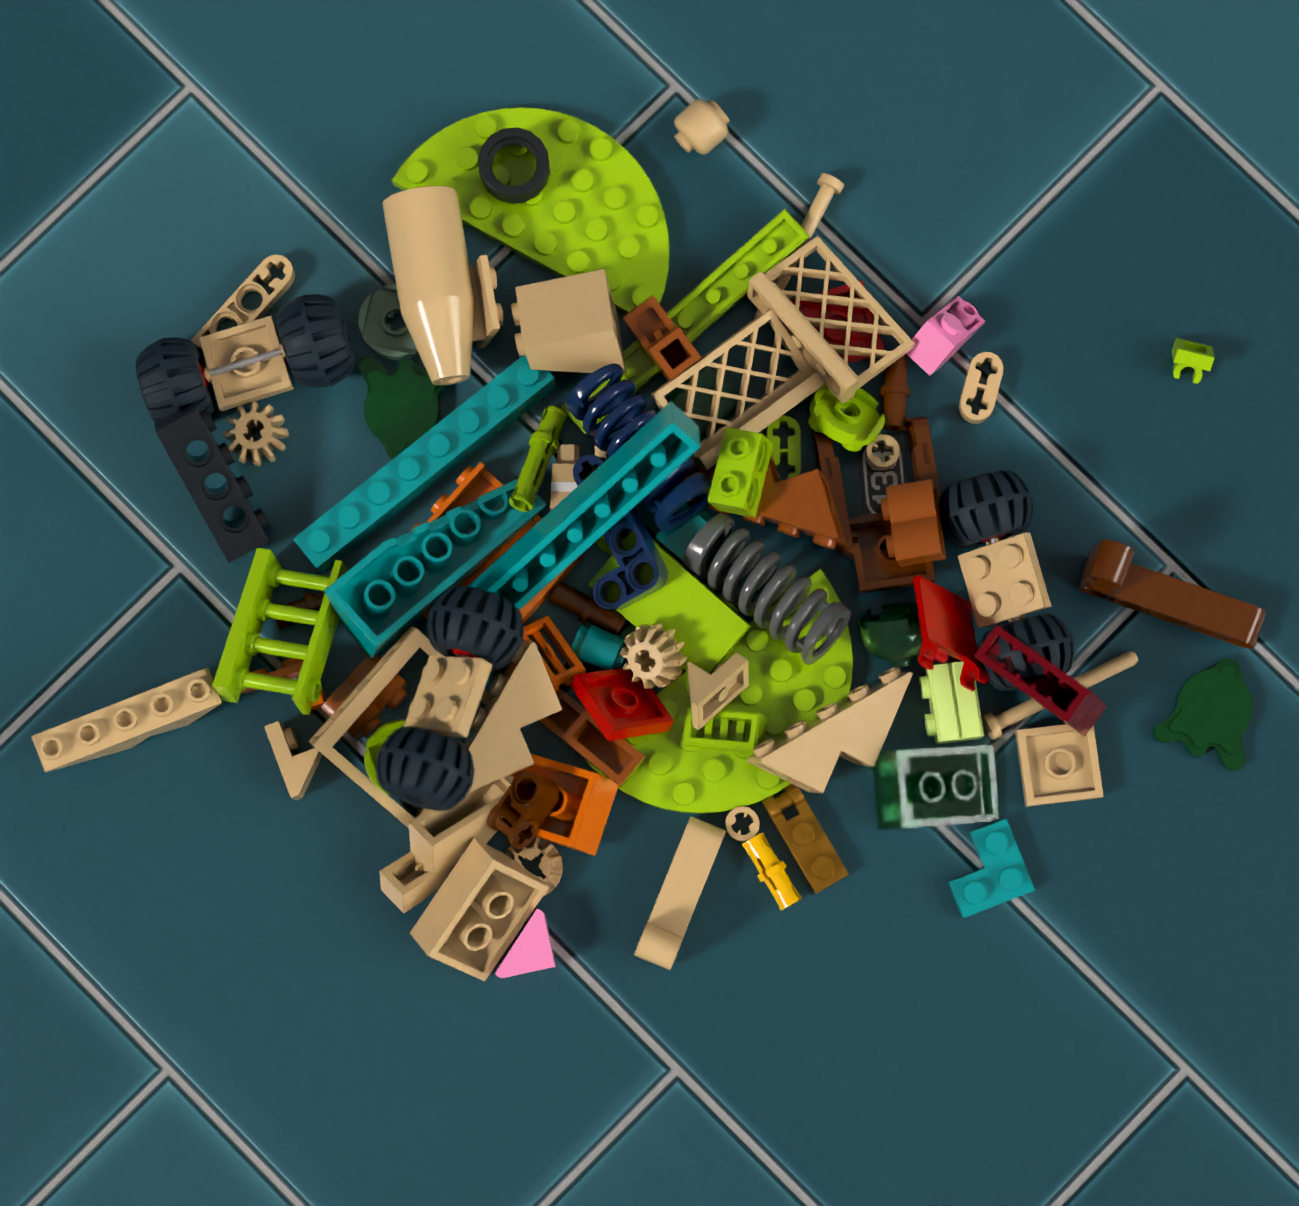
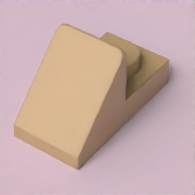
M735 653L725 663L719 664L714 669L712 675L691 662L687 663L693 727L700 730L749 686L748 660Z
M279 721L264 726L290 797L294 800L303 798L323 754L316 748L295 755L293 750L298 749L299 745L291 727L285 729L284 724Z

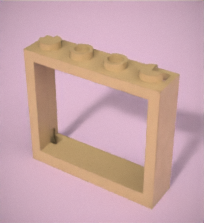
M411 625L309 740L312 746L408 828L411 820L429 809L421 807L412 816L388 794L375 786L365 774L334 749L333 746L419 648L429 656H443L433 648L425 635ZM484 689L480 701L486 706L492 695L488 694V691Z

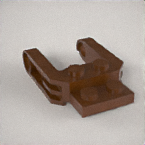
M927 417L907 418L906 432L914 480L916 482L932 479L936 485L938 501H940L941 491ZM813 432L817 469L827 478L846 544L842 546L836 544L834 549L854 562L859 594L914 586L913 578L917 575L935 583L936 579L932 561L900 567L895 557H889L886 535L892 534L891 521H885L882 512L861 515L852 520L848 518L839 458H835L833 439L824 433Z

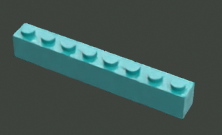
M526 355L522 356L293 538V540L323 575L333 567L335 560L343 559L556 388L555 378L549 371L531 370Z
M673 402L667 404L469 586L495 593L513 603L520 610L701 447L699 426Z

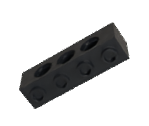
M194 402L155 422V432L228 563L268 543L269 539L266 530L270 529L271 525L261 508L254 510L248 500L249 497L253 496V492L245 477L241 475L236 478L230 465L235 463V460L225 442L218 445L212 432L217 430V427L208 410L205 409L200 412ZM194 440H202L208 445L206 452L199 456L189 454L186 448ZM213 473H219L226 478V481L220 488L212 489L205 485L206 478ZM231 506H238L244 510L242 517L236 521L226 520L223 517V513Z

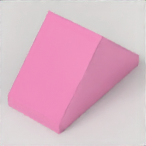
M536 909L497 969L495 975L498 977L507 978L556 967L544 912Z

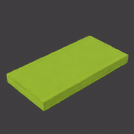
M631 531L622 542L626 550L629 551L634 548L637 541L636 534ZM653 540L667 567L668 579L665 585L629 607L616 610L636 628L642 624H649L651 626L655 623H662L665 632L669 629H675L673 639L676 642H685L683 647L679 649V652L688 657L681 667L688 673L687 663L691 662L711 675L752 625ZM614 555L608 559L588 585L592 589L600 577L619 567ZM648 563L641 568L639 575L641 581L646 585L654 578V569ZM612 582L607 589V596L613 603L619 600L621 596V588L616 582Z

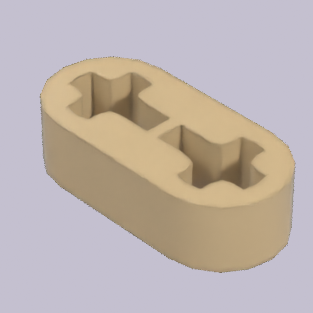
M992 352L977 354L968 367L959 401V412L961 417L971 424L984 422L989 418L994 409L1003 375V363ZM984 361L991 363L990 369L996 371L995 374L988 376L985 385L979 383L981 371L976 369V366L981 367ZM979 391L983 393L981 405L985 406L986 410L981 409L978 415L971 413L972 407L966 405V401L972 402L976 392Z

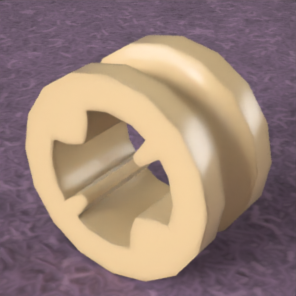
M886 434L878 435L877 439L867 445L865 449L867 464L878 471H885L893 467L900 455L898 442ZM879 443L883 444L885 449L892 450V455H888V461L881 462L880 456H873L872 450L876 451L877 444Z
M748 807L734 808L726 817V832L735 841H748L759 830V818ZM743 813V818H746L747 815L750 816L753 821L748 827L750 833L740 835L741 830L738 833L733 831L731 825L736 822L735 815Z

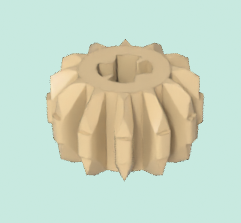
M256 401L252 402L249 413L242 406H238L237 412L241 417L237 420L229 416L226 420L235 429L223 432V437L226 440L232 441L228 446L231 454L239 452L238 460L242 464H245L252 456L253 464L256 467L261 466L263 455L271 463L274 462L276 458L271 451L276 449L284 452L286 446L277 439L289 436V431L286 428L280 427L285 422L282 414L273 416L274 408L270 404L266 405L260 412L259 404ZM255 427L259 429L262 436L258 441L253 439L250 432Z
M655 623L651 626L649 624H642L634 632L626 636L624 639L626 647L622 648L619 654L628 660L622 669H631L633 672L631 682L642 680L645 689L654 686L663 688L669 685L672 679L675 680L681 675L683 670L680 666L685 663L688 657L679 652V649L683 647L685 642H676L673 639L675 629H669L665 632L662 623Z

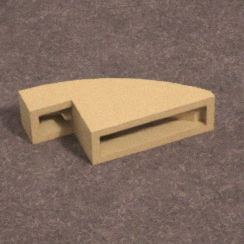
M511 775L467 793L466 797L451 810L435 811L430 809L409 822L411 852L379 871L381 891L404 914L442 886L474 838L487 844L498 831L493 830L488 825L487 819L493 807L500 801L514 779Z

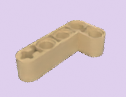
M690 817L634 956L671 970L726 830L695 817Z

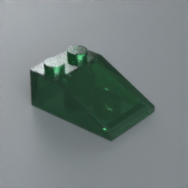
M994 745L895 750L879 753L873 767L878 830L1000 821Z

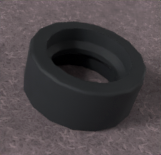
M518 127L505 128L492 134L482 145L478 157L480 178L486 190L496 199L510 204L524 203L538 196L544 189L550 175L548 151L542 140L531 131ZM520 145L526 147L536 159L534 176L522 186L511 187L504 185L496 179L493 173L492 163L494 156L506 146Z

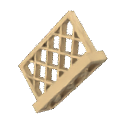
M818 236L767 273L759 272L749 279L747 297L762 314L768 309L775 311L813 371H818L825 385L842 404L854 397L857 389L914 348L915 343ZM817 251L826 261L825 271L803 268L804 258ZM797 263H799V268L793 267ZM781 275L798 276L797 290H781L773 281ZM802 277L824 279L823 294L801 292ZM829 280L845 282L850 288L849 297L827 295ZM800 301L822 303L821 317H805L799 311ZM826 304L848 306L847 322L825 319ZM853 307L868 308L874 314L873 324L851 322ZM878 320H879L884 326L878 325ZM824 328L846 330L845 345L829 344L823 338ZM850 332L872 333L871 349L849 346ZM877 334L893 335L901 345L893 351L876 349ZM838 354H844L843 359ZM848 355L870 357L869 368L857 376L847 365ZM875 358H881L878 362L875 363Z
M768 309L650 395L659 409L662 410L669 404L664 397L675 388L688 390L684 413L690 419L708 422L706 438L700 441L701 447L690 457L695 461V470H708L717 464L726 427L759 433L825 385V382L818 371L811 370L775 311ZM766 322H769L775 331L773 347L756 344L758 328ZM749 335L748 342L741 341ZM781 343L783 344L786 350L780 349ZM734 345L747 347L744 369L726 365L728 351ZM755 349L772 353L768 374L751 371ZM779 354L790 356L799 369L788 378L776 376ZM720 356L719 364L712 363L713 360ZM705 366L718 369L714 390L696 387L699 371ZM725 370L743 374L739 395L721 392ZM750 375L767 379L765 395L759 399L746 397ZM690 378L689 385L682 384ZM775 381H780V382H781L779 385H777L776 387H774V382H775ZM695 392L713 395L709 417L692 414ZM720 397L738 400L735 417L729 421L717 419ZM745 402L752 403L750 406L744 409ZM716 423L722 424L720 428L715 430Z

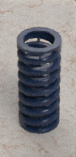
M616 363L606 365L588 375L572 390L566 400L568 410L577 420L583 421L584 431L589 436L595 438V445L600 451L606 452L607 459L657 414L655 410L643 412L647 405V399L641 394L631 397L635 391V384L630 379L621 380L623 368ZM610 379V381L604 388H602L598 393L590 397V395L602 383ZM607 415L601 423L596 424L598 418ZM620 430L614 438L608 439L611 433ZM691 457L684 461L642 499V507L648 513L655 514V524L662 532L670 531L683 525L709 503L707 501L712 483L705 474L698 472L686 478L695 466V461ZM677 485L664 499H657L659 494ZM694 497L698 500L686 511L672 516L687 501Z

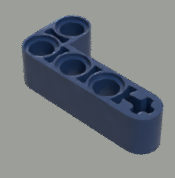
M596 455L580 457L573 467V477L577 486L593 473L591 466L599 467L607 459ZM634 506L603 534L619 565L618 568L600 577L593 586L592 594L594 600L604 609L621 610L661 589L668 579L667 567ZM628 530H632L636 534L637 541L634 548L628 551L622 544V537ZM648 563L654 569V578L646 585L641 581L639 575L641 568ZM612 582L618 583L621 588V596L615 603L611 602L607 596V589Z

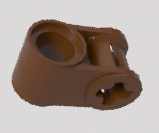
M531 772L517 774L500 801L489 813L488 825L493 830H500L509 838V844L515 849L526 847L535 838L539 827L558 802L559 789L557 784L549 778ZM536 788V793L533 797V791Z

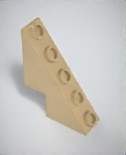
M524 640L504 675L499 673L494 678L488 690V694L492 696L484 709L479 707L476 710L470 727L472 730L465 742L459 741L470 751L473 758L474 777L469 792L533 765L534 761L520 728L562 710L537 646L532 640Z
M899 666L882 672L878 676L879 682L870 687L868 684H864L851 690L847 694L849 699L839 705L834 702L816 711L818 717L806 724L805 721L797 722L784 730L786 736L774 742L773 739H769L758 744L752 749L754 755L750 756L747 762L812 793H824L838 757L857 766L874 767L913 673L901 672Z
M204 668L33 735L32 740L45 773L131 749L150 736L190 725L222 704L219 694L212 686L213 678L209 668Z

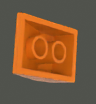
M531 754L534 764L510 775L514 778L519 773L531 772L553 780L559 789L558 802L539 827L535 837L595 856L618 785L611 779L598 773ZM536 788L533 791V797L536 793Z

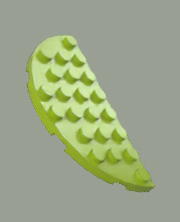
M506 108L479 113L464 118L430 137L412 153L392 179L393 185L403 191L426 186H445L455 189L457 191L463 224L561 278L605 269L615 307L626 314L651 295L661 304L666 288L670 250L666 219L659 197L650 179L631 154L611 136L585 121L560 112L539 108ZM518 127L531 131L542 140L548 151L550 175L546 186L538 196L524 203L510 204L496 199L486 190L480 178L478 157L482 145L492 134L505 128ZM520 145L506 146L494 156L492 170L496 179L502 184L511 187L522 186L534 176L536 159L526 147Z
M821 569L809 577L812 581V586L806 598L813 591L824 589L827 592L826 601L829 604L840 602L831 583ZM778 602L768 609L767 615L774 612ZM798 608L784 620L783 627L790 624ZM822 611L800 632L798 639L807 635ZM753 620L750 622L751 628L721 662L725 663L735 653L748 660L749 686L722 710L758 712L767 717L765 741L773 739L774 742L786 736L784 730L800 721H805L807 724L818 717L816 711L834 702L839 705L849 698L847 694L850 692L852 682L853 655L848 624L829 651L815 663L807 665L802 661L801 653H792L787 650L785 640H775L771 637L769 628H760ZM824 636L817 642L814 648H818L826 640L827 636ZM685 672L657 694V697L674 719L669 731L624 739L643 754L645 759L621 787L618 786V789L643 803L660 809L680 813L709 814L722 813L737 807H746L759 803L779 793L791 783L748 763V758L754 754L682 745L686 708L691 707L688 673ZM715 719L713 739H719L721 719ZM731 721L729 741L735 740L736 721ZM747 723L745 742H749L751 723ZM705 725L698 730L697 738L704 737ZM586 761V762L591 766V768H592L595 772H597V773L600 774V775L605 776V775H604L602 772H600L597 768H595V767H594L593 765H591L588 761Z

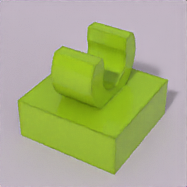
M1176 338L1172 348L1173 376L1179 379L1181 370L1185 367H1191L1195 370L1192 377L1193 383L1198 384L1202 379V370L1211 371L1215 358L1213 347Z

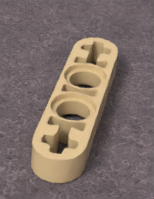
M271 255L264 259L192 338L191 341L197 348L203 351L199 337L216 333L219 323L225 319H232L237 322V325L263 318L294 282L295 272L290 261L282 255ZM274 266L279 269L284 266L285 278L282 280L277 277L274 278L268 285L273 292L268 295L263 286L259 285L257 281L261 279L266 284L272 277L269 272L270 268ZM251 291L260 293L263 298L262 304L255 310H247L242 305L244 295Z

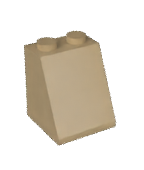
M605 269L515 287L517 303H512L511 309L515 325H520L521 333L515 334L516 346L519 356L526 355L531 370L593 373L606 365L616 363L623 368V374L627 373L618 314Z

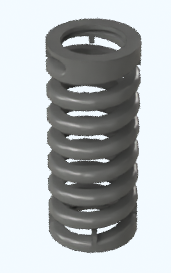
M723 512L711 518L690 542L683 557V566L693 572L697 578L708 580L712 590L723 592L727 602L738 604L742 614L754 616L757 626L763 629L769 628L772 638L778 641L785 640L787 650L792 653H801L802 661L805 664L811 665L818 661L829 651L843 633L850 619V610L840 602L829 604L826 601L827 592L824 589H817L806 598L812 586L810 578L803 576L792 584L796 576V567L787 564L777 571L781 563V557L778 553L771 552L763 557L766 549L765 543L761 540H755L748 545L750 540L749 530L740 528L733 532L734 519L727 513ZM715 555L711 565L708 566L709 563L707 561ZM731 566L727 576L721 578L722 572ZM748 576L743 587L736 591L737 584ZM764 587L758 600L752 603L753 596ZM782 596L774 612L767 615L768 609ZM798 608L790 624L783 627L784 620ZM822 611L807 635L798 639L800 632ZM824 636H827L826 640L818 648H814L817 642Z

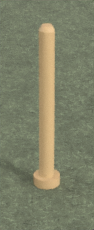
M822 173L817 181L820 189L801 224V227L809 234L810 239L834 194L839 195L844 187L843 182L829 174ZM810 239L807 242H805L801 247L806 245L810 241ZM781 275L773 282L781 290H785L791 276ZM759 309L755 313L754 319L762 314Z
M1128 651L1073 679L1084 687L1089 688L1134 666L1138 662V657L1135 652ZM1031 698L996 716L989 712L981 716L989 737L995 740L1002 736V729L1045 708Z

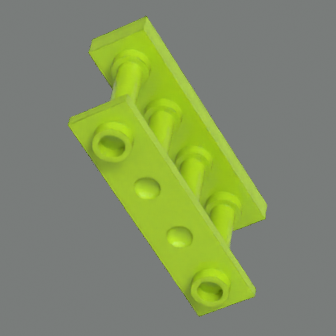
M256 549L212 684L223 701L238 703L241 692L246 688L293 695L292 700L301 713L310 715L313 702L316 703L320 698V680L338 625L339 616L326 594H324L319 611L271 603V598L275 587H278L280 584L325 591L348 572L343 561L335 560L331 575L323 576L282 569L272 550ZM271 618L315 626L309 645L261 638L260 632L264 621ZM257 653L304 661L298 680L249 672L252 657L256 656Z

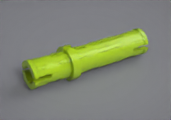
M545 407L537 431L531 434L529 453L509 500L510 505L516 510L528 512L533 509L536 495L543 481L550 458L558 451L560 444L558 438L567 419L566 412L558 407Z

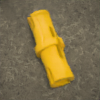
M763 832L742 844L760 873L757 875L760 882H765L781 911L802 899L784 870L787 867L784 861L780 862Z

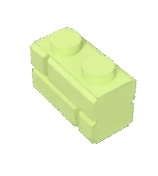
M962 661L933 665V670L925 668V676H919L922 699L929 698L931 711L930 714H925L926 732L928 737L934 736L935 745L976 740L984 737L976 679L974 681V691H970L961 685L960 675L964 665Z

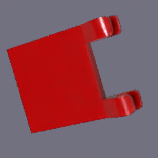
M920 575L915 576L913 583L922 634V645L918 656L919 664L929 670H933V659L935 658L937 661L944 663L947 661L949 654L964 662L960 683L964 688L974 691L975 679L986 684L989 681V676L985 668L979 664L980 661L974 657L978 649L970 602Z

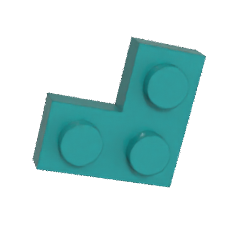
M1007 818L969 833L983 869L948 882L962 918L1035 891Z

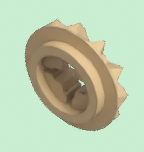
M535 837L531 843L521 849H515L511 845L505 854L522 867L524 866L518 859L520 856L532 861L535 857L538 858L541 853L543 854L538 867L546 878L543 879L540 876L538 878L549 886L543 896L552 892L560 882L563 872V863L558 850L550 842Z

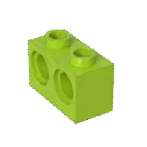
M726 427L707 502L719 511L756 518L773 443L761 433Z

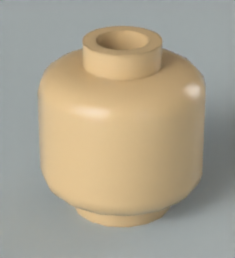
M696 99L675 118V127L679 132L674 138L687 153L694 149L699 154L706 155L727 137L728 127L726 124L730 120L712 99L707 102L702 99Z

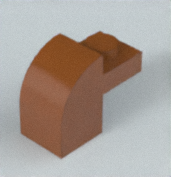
M653 295L622 317V320L641 344L643 351L668 380H673L702 358L681 328L674 325Z

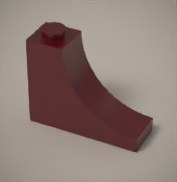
M998 625L995 626L974 655L979 661L1084 737L1107 707L1089 689ZM999 637L1012 645L1013 652L1020 650L1028 656L1027 660L1030 665L1036 662L1042 666L1043 673L1048 678L1024 682L1023 676L1020 673L1017 674L1011 657L1005 658L1006 663H1001L997 657L1000 654Z

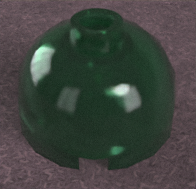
M917 602L883 605V612L873 616L871 609L858 614L859 635L868 653L879 660L890 661V666L893 667L910 665L913 663V657L919 656L922 634Z

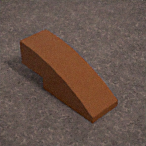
M559 687V690L555 693L562 710L538 721L621 787L645 759V756L624 739L608 741L588 711Z

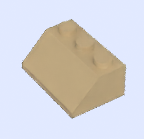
M474 838L410 934L429 957L482 981H486L549 886L503 852Z

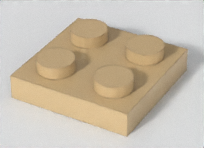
M1067 724L1015 731L1025 807L1104 797L1094 725L1085 737Z

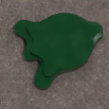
M368 356L361 359L358 364L359 371L368 387L364 403V416L369 429L385 446L387 455L393 460L438 423L440 412L439 396L446 385H433L426 369L420 368L410 359L401 360L397 371L392 374L387 372L376 358Z
M1222 659L1213 668L1198 672L1188 678L1176 696L1175 707L1167 719L1156 724L1153 728L1154 738L1161 743L1179 741L1184 745L1189 754L1195 758L1203 756L1208 747H1213L1216 749L1223 766L1227 770L1238 771L1242 769L1246 761L1242 749V737L1251 721L1253 701L1250 691L1241 678V668L1238 663L1232 659Z

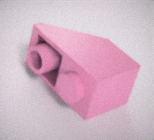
M958 296L927 320L912 338V341L915 343L914 348L906 354L931 376L984 324L985 320L978 314L972 304L963 301Z

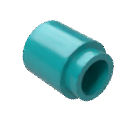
M581 625L571 646V649L581 662L604 671L622 668L626 658L619 654L622 648H624V638L594 625L590 628Z

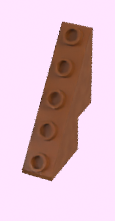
M771 455L756 518L743 516L742 519L759 526H764L766 521L779 525L777 529L779 532L795 538H799L800 533L813 536V543L828 549H834L836 544L845 545L846 541L826 476L819 469H815L780 482L775 461ZM716 465L708 470L698 472L704 473L712 483ZM694 497L687 502L694 504L697 499ZM709 503L708 508L723 513V511H719Z

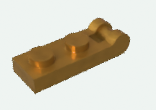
M790 784L785 787V792L775 798L770 796L762 800V804L812 890L817 894L848 876L849 873L806 802L799 787ZM794 804L799 815L787 821L782 811Z

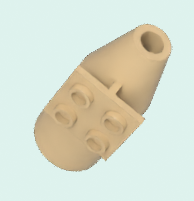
M426 186L398 192L387 197L382 205L401 315L432 384L451 385L466 381L470 378L472 342L476 341L477 349L485 348L498 332L500 326L503 325L502 306L500 303L495 302L493 290L497 287L495 268L489 267L487 255L479 256L473 266L469 265L458 196L455 189L445 186Z

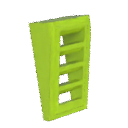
M687 707L682 745L754 754L752 749L765 741L767 717L758 712L721 710L705 724L704 737L697 738L698 730L693 727L691 707ZM715 719H721L718 740L713 739ZM731 721L737 722L734 741H729ZM747 723H751L749 742H745Z

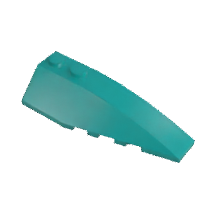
M518 479L480 496L476 501L463 507L459 506L452 509L440 518L429 523L425 522L402 536L393 537L383 542L329 586L324 593L348 633L374 659L398 639L410 625L413 626L430 612L433 604L442 593L451 587L460 586L547 506L538 494L536 495L531 511L522 512L516 510L510 505L509 500Z

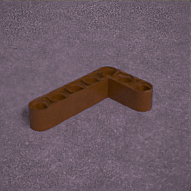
M1103 539L1089 551L1077 589L1239 647L1255 649L1266 615V611L1262 608L1133 564L1131 561L1135 550L1116 541Z

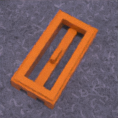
M548 615L524 626L523 641L529 639L528 635H531L558 674L554 675L541 656L555 692L559 690V685L563 683L565 686L570 685L575 675L586 673L585 667ZM543 628L571 667L570 669H565L553 649L539 632L540 629Z

